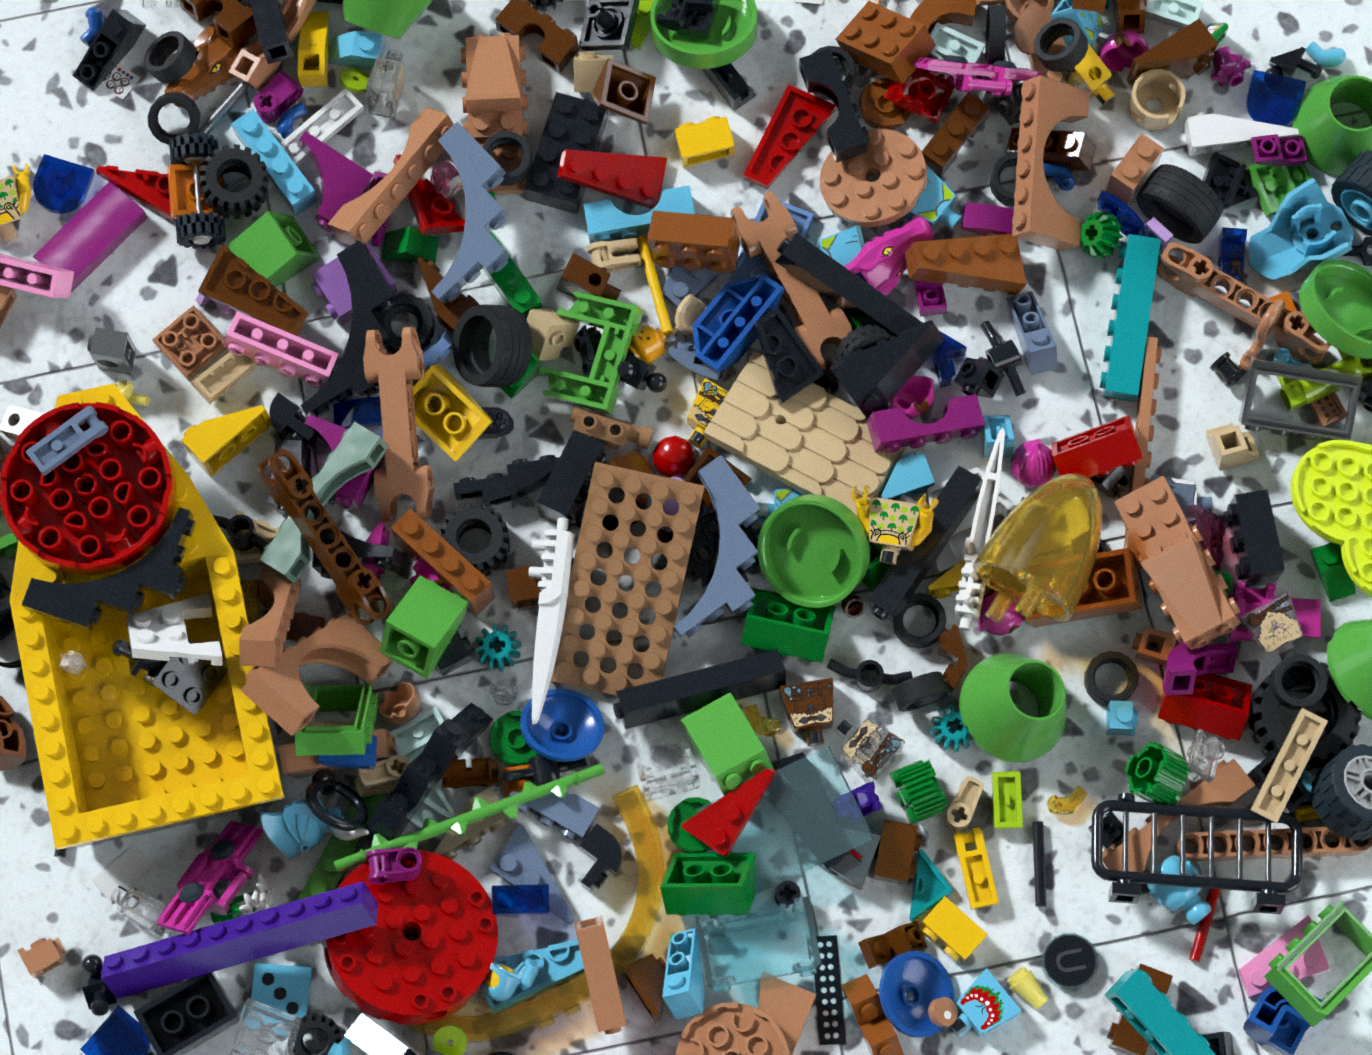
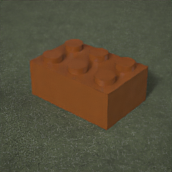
M871 1L865 4L835 39L840 48L846 50L852 56L856 64L900 84H903L917 68L913 66V62L920 57L926 58L936 46L924 24Z
M653 211L647 241L655 265L663 268L685 267L692 271L708 269L716 273L735 272L740 240L733 218Z

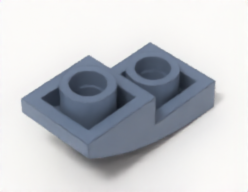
M678 341L677 345L674 344L669 347L668 353L689 370L715 380L723 377L724 370L716 372L696 358L695 349H693L694 344Z

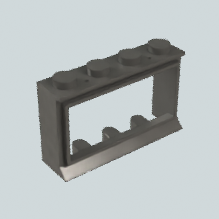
M1251 356L1239 421L1245 425V429L1251 431H1261L1262 427L1272 429L1273 434L1288 436L1289 432L1299 433L1300 438L1315 440L1316 436L1327 438L1326 441H1351L1361 383L1364 377L1357 372H1354V375L1340 373L1339 370L1328 369V371L1314 369L1309 365L1301 364L1300 366L1285 364V362L1273 360V362L1258 360L1256 356ZM1262 373L1351 387L1344 429L1250 415L1257 374Z

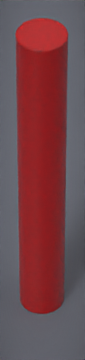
M1209 889L1206 902L1210 905L1211 912L1199 922L1189 960L1200 963L1221 889Z

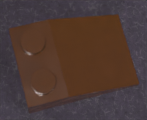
M1198 19L1133 59L1127 82L1134 84L1141 74L1153 69L1170 71L1180 79L1189 78L1194 74L1201 75L1211 67L1210 63L1215 56L1214 53L1218 43L1201 20Z

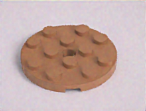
M889 129L867 130L870 142H867V151L864 154L837 163L832 152L826 158L820 174V189L829 210L840 220L843 221L844 219L855 223L856 226L860 225V227H879L890 224L908 214L917 205L916 201L922 191H925L928 171L920 148L906 135ZM871 172L880 175V178L875 182L867 181Z
M728 1002L711 1006L703 1010V1014H698L691 1019L680 1035L675 1054L729 1055L736 1053L738 1055H790L784 1033L769 1015L750 1005Z

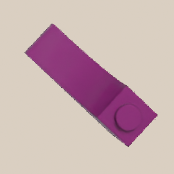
M304 131L297 146L315 164L322 184L321 204L314 219L318 221L317 225L320 228L331 233L332 230L328 226L329 221L344 204L363 194L374 175Z
M310 414L305 422V425L315 431L317 437L323 440L332 451H335L342 440L344 432L347 430V428ZM385 453L373 470L358 475L334 493L333 497L337 505L346 509L354 507L360 510L374 481V472L376 469H380L385 459Z

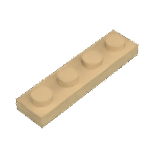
M1303 708L1300 709L1250 809L1251 811L1274 823L1278 822L1328 722L1327 720Z

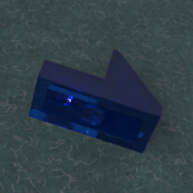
M940 331L945 341L932 354L939 387L942 388L950 386L952 376H955L954 363L948 359L965 356L967 347Z
M549 884L491 886L492 913L497 916L518 918L520 915H544L550 913Z

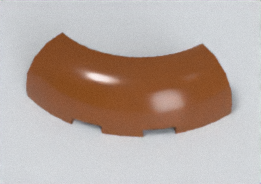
M0 696V771L15 769L25 761L26 741L23 729L19 728L13 716L15 712L2 696Z

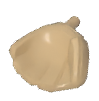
M688 294L676 310V326L672 328L673 333L667 335L666 339L678 332H681L683 335H693L692 325L707 308V305L693 294Z

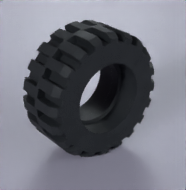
M1320 662V664L1325 669L1328 680L1327 689L1320 700L1328 710L1330 725L1327 732L1319 738L1304 770L1314 771L1318 767L1322 768L1340 751L1351 746L1360 729L1358 722L1362 719V711L1357 709V705L1353 701L1348 703L1344 699L1331 677L1328 664ZM1293 666L1285 671L1282 684L1288 695L1293 692L1312 694L1315 688V678L1311 671L1304 666ZM1271 674L1264 679L1255 691L1249 710L1251 718L1248 720L1249 729H1253L1255 733L1252 738L1255 744H1261L1263 747L1261 752L1266 757L1273 752L1278 755L1289 733L1281 722L1279 715L1280 703L1273 696L1270 687Z

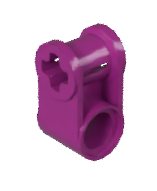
M284 71L278 72L254 97V106L258 116L264 123L275 122L284 111L300 99L304 88Z
M413 847L374 849L365 854L366 860L369 861L370 875L368 876V882L370 884L381 885L390 882L411 881L420 874L422 857L420 852ZM405 860H411L416 866L405 868L401 863Z

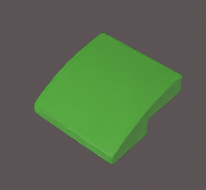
M1253 164L1249 165L1245 170L1252 187L1256 188L1258 193L1257 199L1266 217L1276 214L1279 205L1289 192L1312 179L1305 164L1292 166Z

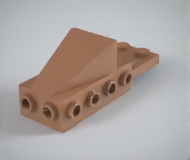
M501 33L498 36L475 34L472 37H465L466 47H461V62L466 63V72H462V88H467L465 97H462L463 113H468V122H463V128L481 146L491 135L501 131H512L523 138L525 135H529L528 119H523V110H528L527 94H522V85H527L526 69H521V61L526 60L525 44H520L519 35H513L512 33ZM513 145L499 146L491 154V157L508 173L516 170L522 163L521 151ZM525 179L512 186L498 185L494 189L490 188L487 192H495V195L524 194Z
M1164 475L1114 501L1140 554L1136 556V559L1141 569L1146 571L1152 578L1148 580V583L1154 594H1160L1164 603L1160 604V607L1167 619H1173L1176 627L1172 630L1180 644L1184 642L1191 650L1200 648L1208 644L1211 639L1219 635L1228 634L1241 624L1237 616L1241 611L1234 598L1229 599L1224 590L1228 586L1221 573L1216 575L1212 567L1216 563L1208 549L1203 550L1200 541L1203 540L1200 531L1196 525L1190 526Z

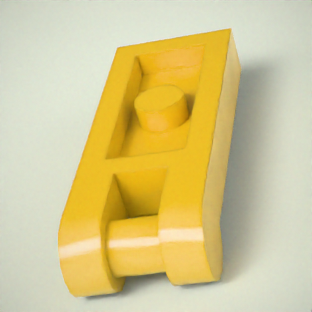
M980 827L972 828V832L963 834L961 831L952 833L970 910L999 904ZM974 843L976 850L966 852L965 844Z

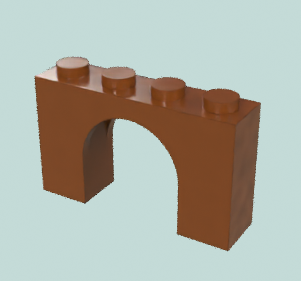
M409 509L391 527L396 544L415 562L418 558H421L446 581L455 594L460 595L468 602L467 610L475 617L495 598L491 582L412 509Z

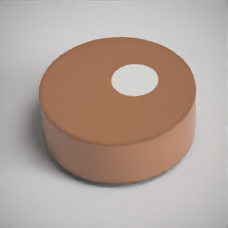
M942 997L930 1003L928 1015L934 1025L946 1027L956 1021L958 1010L953 1000Z

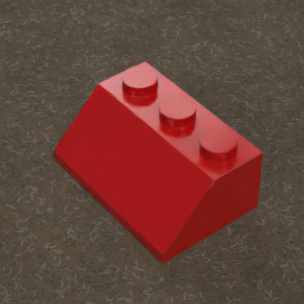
M1130 415L1052 443V457L1064 486H1079L1086 482V478L1094 475L1097 477L1106 476L1112 473V469L1123 465V468H1128L1139 463L1138 459L1143 458Z
M1216 674L1196 676L1193 694L1165 695L1163 690L1158 719H1162L1170 724L1187 726L1198 732L1215 734L1223 739L1240 741L1249 716L1252 685Z

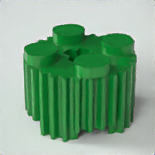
M1149 741L1145 745L1144 750H1140L1139 755H1132V757L1128 758L1129 762H1126L1127 767L1124 770L1126 775H1128L1127 778L1129 780L1127 783L1130 784L1128 786L1130 793L1151 803L1176 804L1180 800L1181 791L1183 790L1182 786L1186 784L1184 781L1192 770L1191 765L1185 761L1184 757L1155 741Z
M919 760L890 773L894 787H899V791L895 792L901 808H908L905 809V813L911 825L942 813L943 808L948 806L946 796L943 790H940L935 778V770L929 760L926 762Z

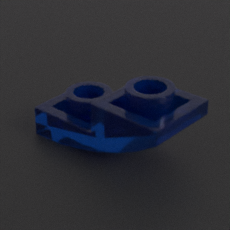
M1102 190L1097 199L1098 210L1116 217L1118 223L1123 226L1121 233L1125 236H1128V234L1144 236L1145 224L1136 212L1117 197Z

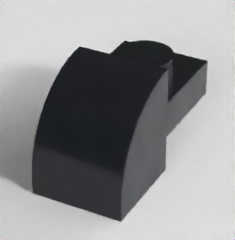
M278 392L272 400L269 409L270 421L276 434L280 439L284 440L291 433L289 435L291 439L302 440L312 448L318 440L315 431L299 421L303 416L300 407Z

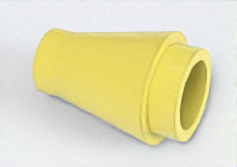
M1022 966L1007 979V982L1011 985L1009 989L1031 1004L1035 1009L1041 1007L1048 1000L1031 969L1027 970Z

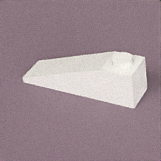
M1204 112L1190 115L1184 124L1189 157L1213 154L1215 152L1223 153L1252 149L1251 137L1278 134L1279 138L1299 135V131L1296 128L1219 114L1206 115Z

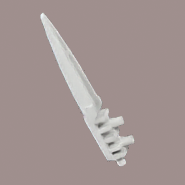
M1003 428L998 433L986 468L970 538L966 537L964 547L965 566L961 570L962 581H959L958 585L960 591L956 595L957 605L955 607V614L961 616L959 628L967 631L970 630L972 618L979 619L993 551L994 544L991 541L1002 468L1005 439Z
M558 518L556 530H545L547 540L534 539L532 541L533 550L545 551V554H542L541 557L544 561L543 567L529 568V577L542 578V581H538V587L542 591L539 593V611L533 663L532 725L539 721L563 627L575 534L568 532L569 519Z

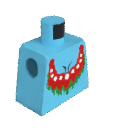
M986 968L955 1003L960 1015L950 1027L958 1037H961L971 1028L980 1037L1018 1016L1021 1013V1009Z

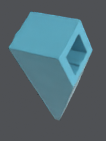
M696 928L673 933L669 936L662 998L676 1020L703 1014L705 990L698 932Z

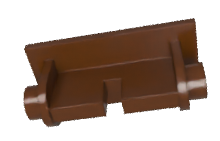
M491 757L471 759L472 767L469 768L466 767V759L456 760L442 777V788L458 789L469 786L487 787L498 785L497 759L492 760Z

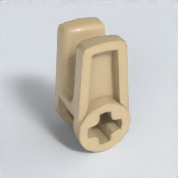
M637 238L598 241L587 246L588 254L592 257V263L609 273L636 268L642 265L639 254L628 255L630 252L637 251ZM628 253V254H626L625 256H619V257L613 256V255H617V254Z
M396 755L376 762L374 770L358 769V778L355 779L354 784L359 796L367 797L391 792L410 763L408 759Z
M970 776L965 778L945 814V825L950 831L962 832L969 826L984 787L983 782ZM957 812L963 814L959 823L954 821Z

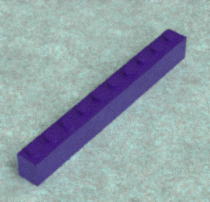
M363 881L200 928L192 931L189 935L183 933L104 956L101 979L117 999L374 926L377 924L378 902Z

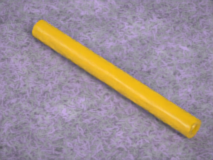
M644 235L639 236L637 240L661 330L667 336L673 333L672 325L647 237Z

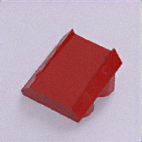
M917 67L903 84L892 80L883 97L936 124L955 86L949 85V77L944 73L935 74L931 70Z

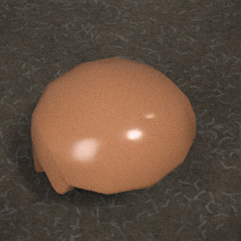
M399 682L396 691L390 692L387 690L385 692L384 701L380 703L378 710L385 722L390 725H402L413 720L418 715L421 702L415 687L408 682Z

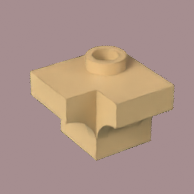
M582 51L579 54H574V92H592L608 58L614 60V55H601V53L593 51Z
M551 308L531 309L527 317V323H529L532 333V352L540 361L558 360L562 348L573 346L580 323L558 316Z
M1228 424L1206 431L1205 436L1219 471L1259 459V453L1251 432H1242L1239 425L1233 426V424Z

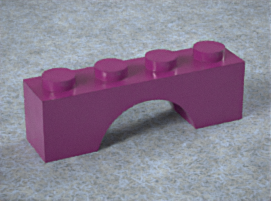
M977 394L951 398L944 407L942 418L930 424H922L910 420L899 408L872 412L867 420L874 451H884L887 454L896 452L901 447L910 446L911 449H917L925 446L926 443L935 441L936 444H944L950 442L952 438L972 439L978 436V433L985 425Z

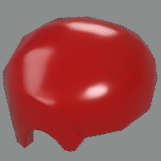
M679 436L662 439L653 451L654 466L661 474L670 478L685 475L696 461L694 447L687 439Z

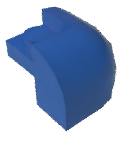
M1271 986L1267 987L1256 1000L1244 1023L1243 1029L1260 1046L1267 1044L1284 1055H1294L1305 1032L1311 1025ZM1316 997V999H1317L1320 1003L1323 1001V1000H1321L1320 998Z

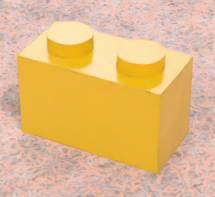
M713 116L707 118L705 122L697 124L687 122L680 125L679 128H675V141L682 167L734 156L735 145L727 116L722 118Z
M945 896L921 923V926L924 928L922 933L934 943L938 940L945 947L944 953L955 962L959 959L964 963L988 935Z

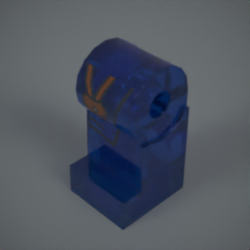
M1223 227L1219 235L1218 245L1219 270L1241 282L1244 273L1247 229Z

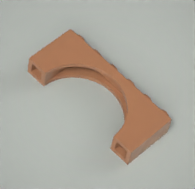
M1041 75L1023 81L1021 113L1019 116L1020 128L1012 237L1059 251L1080 246L1081 220L1068 214L1053 197L1045 178L1043 154L1047 137L1058 122L1073 123L1088 117L1089 91Z
M346 613L338 619L336 617L332 618L324 628L317 627L308 638L305 636L301 637L293 647H285L282 657H277L275 667H253L245 677L247 682L241 692L293 736L309 725L320 707L303 686L299 675V667L312 663L330 664L346 669L365 680L368 684H371L385 675L394 660L379 652L381 642L350 614Z

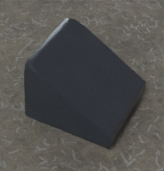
M1230 1032L1202 1035L1207 1039L1210 1044L1209 1048L1216 1055H1234Z

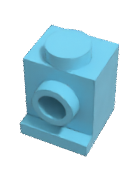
M1110 700L1106 707V735L1134 736L1135 727H1137L1138 711L1133 707V701Z

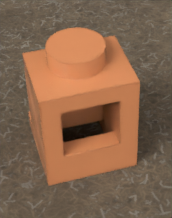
M1145 626L1142 634L1136 633L1132 649L1137 650L1135 657L1166 668L1168 655L1175 647L1177 638L1173 634ZM1154 644L1157 647V651L1148 650L1147 645Z
M59 937L54 940L51 938L48 940L46 938L39 939L30 945L31 949L28 951L23 947L17 950L29 974L34 978H38L66 962L62 955L66 953V949Z

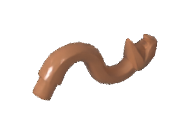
M1277 299L1266 310L1257 327L1256 338L1252 346L1242 355L1239 365L1240 369L1248 370L1251 356H1256L1259 359L1258 354L1267 340V332L1285 307L1283 300Z

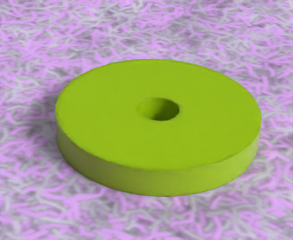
M351 67L341 72L339 80L345 89L354 93H364L367 91V83L370 76L359 68Z
M444 1025L434 1034L433 1048L436 1052L445 1055H462L467 1048L468 1040L466 1033L456 1025ZM448 1039L453 1040L452 1045H449L447 1043Z

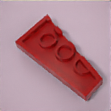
M788 84L743 174V179L768 189L837 109L836 105Z
M565 150L561 155L557 178L653 209L659 203L667 158Z

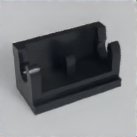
M731 63L716 68L703 69L705 75L733 111L756 96L753 89L748 86Z

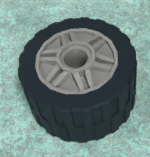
M1366 744L1351 745L1340 751L1316 773V777L1311 784V797L1317 816L1329 830L1348 840L1362 841L1372 838V746H1367Z

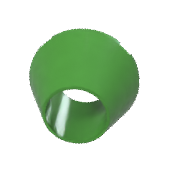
M343 0L344 20L360 27L401 39L433 0Z
M1343 75L1320 80L1302 94L1295 106L1291 126L1298 129V136L1302 135L1307 162L1326 174L1339 177L1361 152L1366 150L1372 151V126L1363 129L1349 128L1341 124L1334 117L1330 108L1331 105L1341 102L1355 104L1366 112L1372 125V80L1364 76Z
M1371 618L1348 621L1334 631L1332 640L1328 642L1327 662L1331 677L1344 699L1348 703L1353 701L1363 710L1361 714L1372 720Z
M996 654L978 663L963 682L959 698L961 719L964 727L967 726L974 737V742L987 754L1002 761L1024 763L1045 755L1060 740L1067 721L1066 692L1061 676L1049 664L1021 654ZM1010 681L1024 685L1033 693L1038 703V718L1024 714L1015 706L1009 693Z

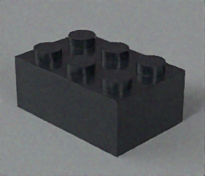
M573 430L536 501L540 517L557 524L558 518L569 519L568 530L572 523L577 524L583 512V509L580 507L584 499L587 500L595 462L607 464V461H605L607 454H605L604 443Z
M1268 489L1235 494L1230 504H1228L1227 511H1224V521L1226 527L1231 528L1230 549L1232 554H1236L1238 564H1235L1236 577L1238 581L1242 580V582H1245V588L1276 583L1284 572L1285 567Z
M215 972L190 978L134 1011L137 1020L157 1055H184L242 1021Z

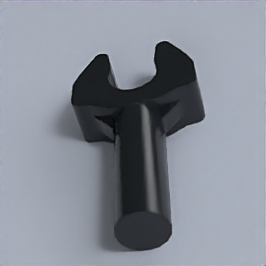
M1365 237L1359 246H1351L1352 250L1342 255L1359 257L1364 266H1371L1372 255L1367 252V249L1372 248V237Z

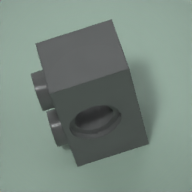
M96 327L94 336L91 335L89 337L87 350L90 352L99 370L131 375L137 349L129 334Z

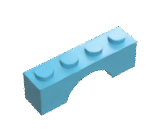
M254 109L231 123L234 133L242 145L251 148L252 155L257 152L260 155V161L265 162L268 176L296 216L318 202L314 188Z
M690 185L663 190L661 199L656 207L641 215L623 213L613 205L610 199L583 204L590 243L611 241V239L616 238L631 239L636 238L639 234L649 233L653 211L695 214Z

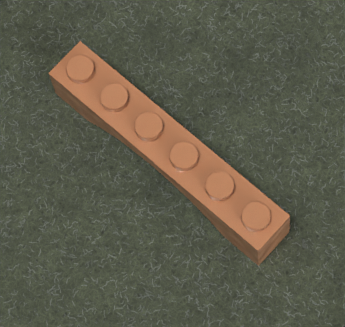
M317 0L283 1L281 6L291 45ZM258 36L254 41L241 49L228 72L242 83L260 92L271 81L282 60L268 64Z
M425 107L410 125L406 147L392 170L369 191L344 204L329 221L328 226L340 242L351 246L359 240L365 244L370 240L445 150L438 139L454 125L448 114Z
M263 566L259 577L260 604L266 607L269 612L254 623L243 627L239 639L240 666L275 667L277 657H282L283 644H286L287 631L290 630V621L294 616V607L297 606L298 595L301 593V578L294 584L268 566Z
M1234 758L1228 763L1222 760L1211 769L1213 775L1206 780L1201 776L1189 786L1192 791L1184 797L1181 795L1180 800L1176 804L1229 807L1248 793L1255 784ZM1152 814L1145 819L1147 825L1142 829L1138 830L1137 827H1134L1129 831L1128 871L1143 872L1145 870L1147 858L1151 850ZM1157 814V837L1163 829L1180 816ZM1123 843L1118 847L1112 844L1102 852L1104 867L1110 870L1122 871Z

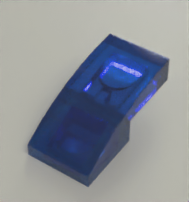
M380 397L354 399L333 404L334 424L347 429L354 422L363 427L382 426Z

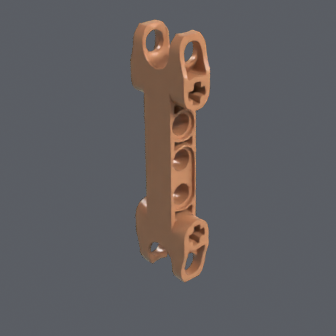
M770 190L764 193L762 198L768 213V218L764 221L754 222L748 219L739 206L731 209L730 215L734 219L740 245L746 256L750 259L761 254L775 282L784 287L782 295L799 324L794 330L823 372H825V361L821 355L820 348L829 343L839 346L843 337L845 338L848 335L847 333L852 331V327L840 307L828 312L816 290L775 262L780 254L776 251L785 237L790 239L794 234L798 233V230L788 209L781 204Z
M1169 243L1161 255L1162 260L1156 270L1160 278L1189 296H1199L1255 329H1257L1263 317L1262 314L1274 303L1269 298L1216 269L1207 257L1182 244ZM1178 250L1183 254L1184 259L1168 255V253ZM1163 266H1167L1176 274L1168 275L1165 273ZM1222 286L1226 289L1227 293L1220 294L1216 292L1214 287ZM1238 300H1247L1251 307H1242ZM1283 308L1281 315L1267 332V336L1276 340L1278 347L1288 349L1290 351L1289 354L1305 362H1311V364H1320L1331 346L1328 342L1325 344L1324 341L1314 335L1317 332L1310 325L1304 313L1300 311L1291 312ZM1305 348L1320 353V355L1311 357L1306 353Z
M403 327L402 344L399 351L395 354H390L385 350L379 330H367L363 356L364 373L367 383H379L383 439L389 446L385 452L386 468L376 469L374 472L375 497L383 521L396 520L397 501L403 494L409 495L415 501L417 515L421 519L430 518L435 492L434 474L431 465H419L412 380L423 379L425 372L424 355L416 328Z

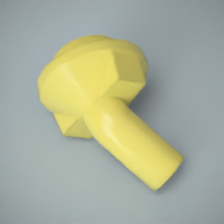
M127 379L122 383L118 381L115 384L129 403L145 407L149 405L150 397L132 393L134 385Z

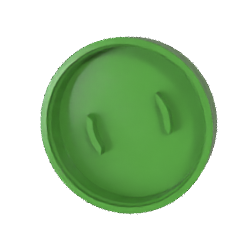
M654 0L650 13L651 32L657 49L669 60L685 67L709 69L732 63L751 48L757 36V7L754 0H721L708 39L681 34L657 24V15L659 13L664 15L672 8L671 2L673 0Z
M1331 259L1321 262L1314 268L1300 287L1299 299L1305 317L1314 330L1338 350L1355 357L1372 359V272L1346 260Z
M808 494L790 499L771 513L764 522L758 537V560L766 580L778 594L800 606L821 608L838 603L861 583L869 566L870 546L862 523L847 506L827 496Z

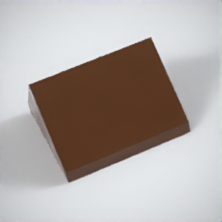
M608 58L591 96L598 106L646 125L649 122L656 77Z

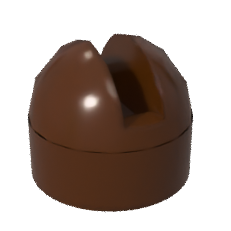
M849 594L841 602L842 610L849 618H858L865 611L864 601L855 594Z

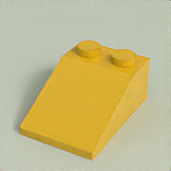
M432 365L424 374V378L420 379L413 386L416 425L457 462L493 421L463 385L442 365Z
M263 405L202 421L199 425H193L186 430L181 441L189 455L211 478L265 432L272 423Z

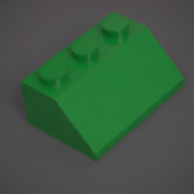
M754 588L755 598L751 600L754 605L747 612L741 645L749 646L756 650L773 651L778 649L779 654L782 656L790 655L803 658L809 662L817 661L823 663L836 606L830 605L821 608L804 607L788 601L778 593Z
M674 853L660 885L666 915L712 916L715 914H732L738 916L749 914L755 898L756 854L729 853L728 856H722L719 853Z

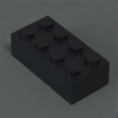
M556 92L524 188L527 201L574 214L578 213L586 187L557 178L561 155L565 150L598 152L608 121L607 109L598 106L595 102Z

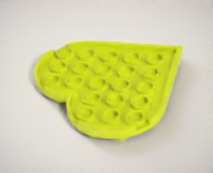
M1348 440L1326 441L1305 453L1297 463L1290 483L1292 502L1297 514L1311 531L1327 541L1341 545L1342 559L1347 573L1359 589L1372 598V445Z

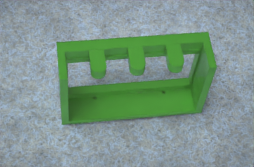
M306 681L304 686L306 691L320 706L317 711H357L355 723L352 726H311L310 721L308 726L295 734L296 756L365 755L367 744H372L374 721L377 719V709H379V693L374 692L373 683L370 686L355 684L315 685L313 687Z
M1343 900L1334 908L1329 904L1317 915L1321 920L1318 923L1314 920L1301 931L1305 936L1301 940L1296 936L1285 947L1288 953L1285 956L1279 953L1271 960L1268 965L1272 969L1264 975V978L1312 1027L1328 1016L1372 971V934L1343 905ZM1335 923L1366 957L1320 1003L1288 968Z

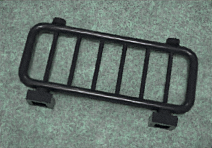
M1120 793L1118 794V800H1105L1099 803L1093 810L1091 864L1097 876L1103 880L1112 881L1108 902L1137 904L1141 896V884L1257 892L1252 900L1253 913L1281 914L1286 906L1285 893L1293 892L1302 882L1303 832L1301 824L1296 817L1282 812L1277 823L1286 824L1291 829V878L1287 882H1272L1271 823H1274L1273 821L1249 809L1135 801L1134 794ZM1108 811L1123 812L1122 871L1107 869L1102 862L1103 817ZM1129 812L1152 814L1151 873L1128 871ZM1157 814L1180 816V875L1157 873ZM1186 816L1209 818L1208 877L1185 875ZM1214 818L1237 820V879L1214 877ZM1243 821L1265 822L1266 881L1243 879Z

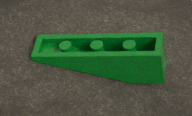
M490 232L489 234L499 243L493 233ZM511 257L507 259L508 263L499 272L494 271L490 274L483 267L482 269L508 307L519 310L525 316V319H527L531 309H542V301Z

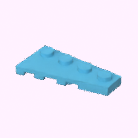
M578 939L549 945L548 948L521 951L522 953L507 957L505 955L494 957L495 962L504 964L512 969H516L521 962H525L526 958H530L537 962L536 965L540 969L531 987L523 990L519 987L520 984H518L511 998L506 1001L500 1002L489 998L482 986L481 990L493 1015L585 972Z

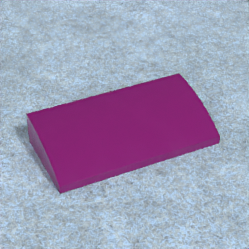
M108 182L33 258L38 263L74 271L72 293L148 217L137 203Z

